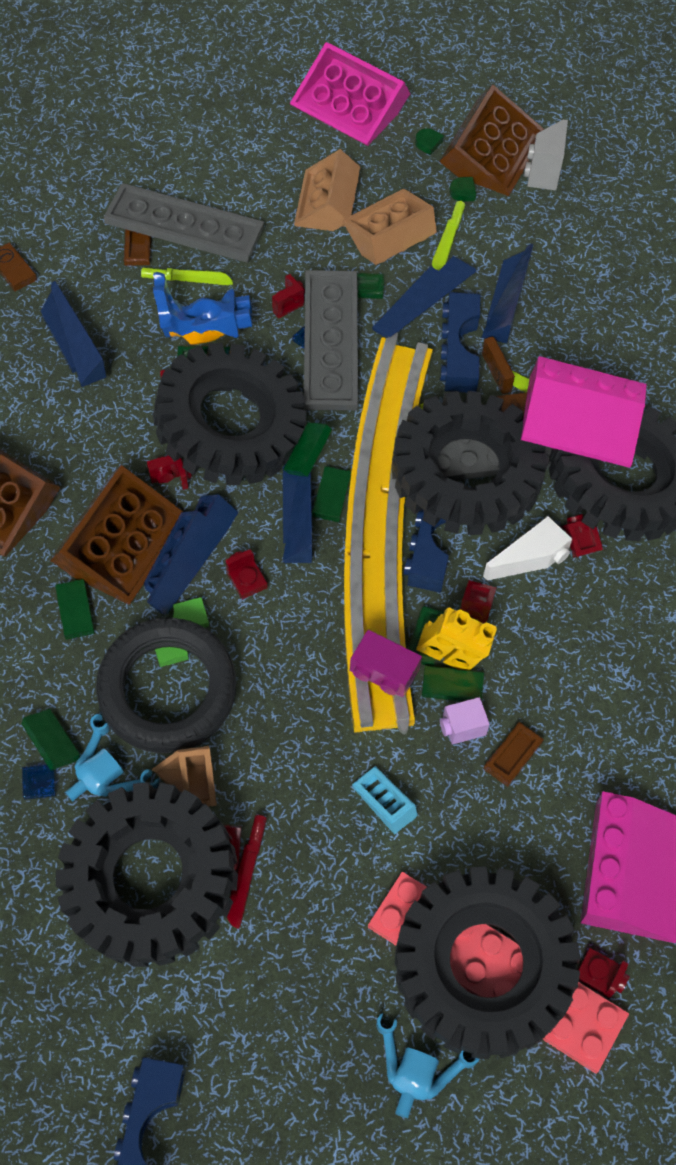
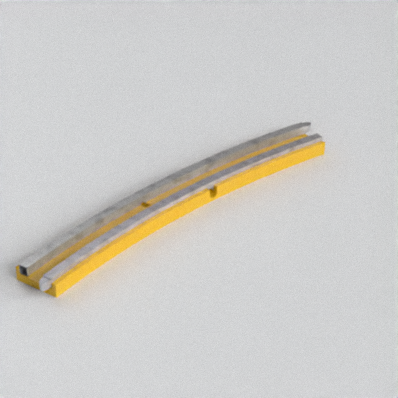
M398 333L390 338L382 337L378 347L361 413L349 489L344 559V626L348 686L354 732L398 728L402 734H406L408 727L414 726L415 722L410 687L404 698L398 695H389L382 691L380 686L370 681H361L350 671V659L368 629L406 648L402 595V539L405 497L400 498L395 489L396 479H392L391 466L398 428L402 420L407 421L408 413L420 404L433 349L428 348L427 344L419 342L416 349L397 345Z

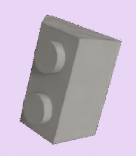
M563 119L537 133L535 143L529 145L527 159H531V162H526L524 177H528L527 187L549 190L557 189L564 158L568 120Z

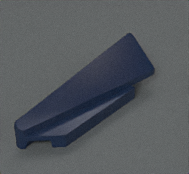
M534 244L528 245L525 251L503 260L482 338L494 337L497 342L508 343Z
M455 256L439 271L430 266L372 327V330L385 338L392 337L473 275L476 269Z
M53 281L51 283V292L41 309V315L71 372L77 373L81 387L106 378L102 356L56 281Z
M283 470V543H286L283 563H312L311 472L308 477L290 475Z
M219 494L201 496L195 511L181 512L144 581L145 589L150 593L147 603L161 614L169 613L226 534L238 514L237 510Z

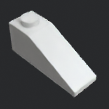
M548 516L486 564L483 577L486 580H492L545 569L555 562L560 564L570 554L569 547L572 538Z

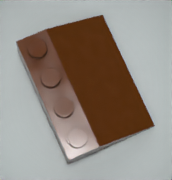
M492 84L476 100L439 162L459 178L473 177L474 184L509 196L523 173L526 162L530 160L527 159L529 145L535 143L536 134L543 131L544 128Z
M1 449L0 555L6 557L47 512L60 486Z
M120 465L108 477L50 561L77 580L84 579L85 584L129 605L143 586L145 579L183 511L124 466Z

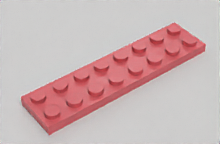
M401 872L368 924V928L394 945H397L401 925L404 923L406 913L414 900L418 901L421 898L422 891L427 887ZM481 924L464 930L456 938L450 952V965L455 979L465 990L479 997L493 998L504 995L518 983L523 970V956L516 942L487 924ZM578 982V988L573 993V1001L566 1014L543 1040L597 1074L629 1013Z

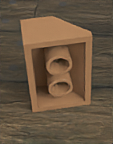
M341 149L305 170L294 222L295 226L335 231L345 226L343 219L351 216L360 166Z
M402 189L343 219L344 225L361 255L375 265L385 262L388 258L404 252L407 248L437 233L434 207L406 189Z

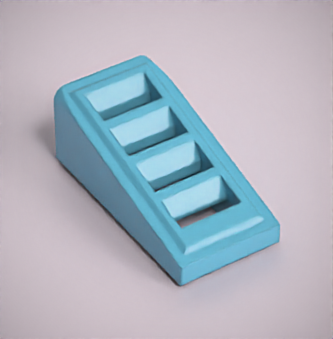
M376 766L352 784L355 791L394 834L418 815L415 804ZM378 780L380 784L368 792L366 788ZM385 789L388 791L378 800L375 799ZM391 800H396L389 808H384Z

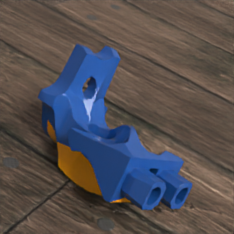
M160 272L153 273V293L158 309L160 327L166 338L178 336L183 337L190 344H201L214 341L225 334L237 338L239 337V329L252 327V305L249 295L236 297L234 289H230L219 301L200 298L189 306H182L172 298L165 274Z

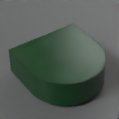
M421 129L416 133L415 145L419 150L431 155L444 141V135L433 129Z
M473 177L454 179L450 184V196L456 201H475L476 191Z

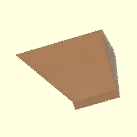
M209 746L177 750L152 769L165 784L175 785L180 792H183L184 789L197 796L208 807L217 805Z

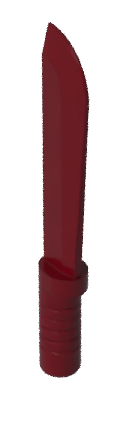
M255 815L250 840L244 846L243 856L237 872V891L232 890L230 895L233 904L227 915V920L237 929H240L257 855H259L267 818L262 815Z

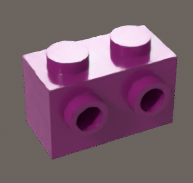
M368 629L350 659V671L359 680L364 682L370 681L380 686L381 690L385 693L404 698L420 670L422 656Z

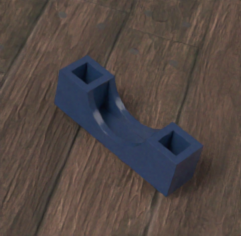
M449 292L448 303L443 302L442 318H447V323H442L441 339H446V344L441 345V360H445V365H441L440 381H445L444 391L477 392L479 356L468 352L462 346L460 339L465 334L478 329L480 294Z
M419 511L415 522V527L419 528L418 535H412L409 551H414L413 559L407 558L404 575L409 576L407 586L441 593L449 555L436 546L431 534L437 527L446 523V520L440 519L434 527L423 521L424 511Z
M143 1057L141 1067H135L131 1087L136 1088L133 1102L126 1103L123 1114V1123L127 1124L124 1139L118 1138L114 1152V1160L118 1161V1165H147L142 1152V1139L145 1129L158 1113L178 1106L186 1072L184 1065Z

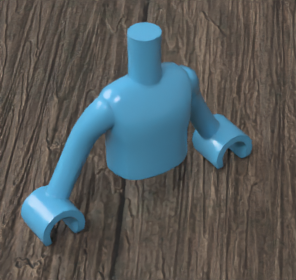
M96 714L91 718L90 725L93 735L85 751L75 764V773L79 781L65 791V794L72 802L86 790L94 795L104 797L121 787L127 792L133 791V784L145 783L146 779L152 776V770L147 769L143 771L138 780L110 785L111 782L124 772L116 760L104 748L94 755L101 736L106 735L110 730L107 723L102 727H96V724L103 719L101 714ZM159 778L150 783L154 788H158Z
M383 1013L377 1018V1030L384 1038L387 1077L393 1088L401 1093L395 1114L408 1119L414 1099L426 1100L434 1098L461 1070L473 1068L480 1059L475 1058L473 1062H467L463 1057L464 1051L462 1050L458 1055V1060L439 1075L433 1083L439 1060L421 1051L406 1048L402 1062L397 1070V1054L393 1036L397 1020L395 1018L393 1026L385 1029L380 1023Z

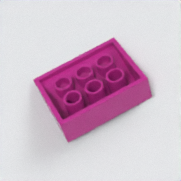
M326 42L292 98L290 105L368 146L399 114L410 92L404 81Z
M539 356L529 378L521 440L630 468L645 407L646 384Z
M602 791L595 807L581 924L676 943V815L633 797Z

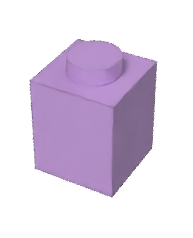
M480 697L445 706L443 718L440 719L443 735H449L452 744L486 736L490 725Z

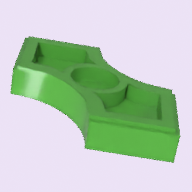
M201 597L173 605V618L189 620L204 628L209 627V621ZM163 647L155 649L160 667L189 659L188 651L180 648Z

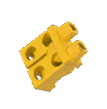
M448 607L444 614H441L434 623L429 621L424 625L416 650L439 661L444 658L443 663L458 670L470 671L483 658L485 659L489 656L497 629L496 626L486 622L483 624L471 618L467 612L460 609L456 611ZM429 646L436 647L439 650L432 649ZM456 659L464 660L465 663L457 661Z

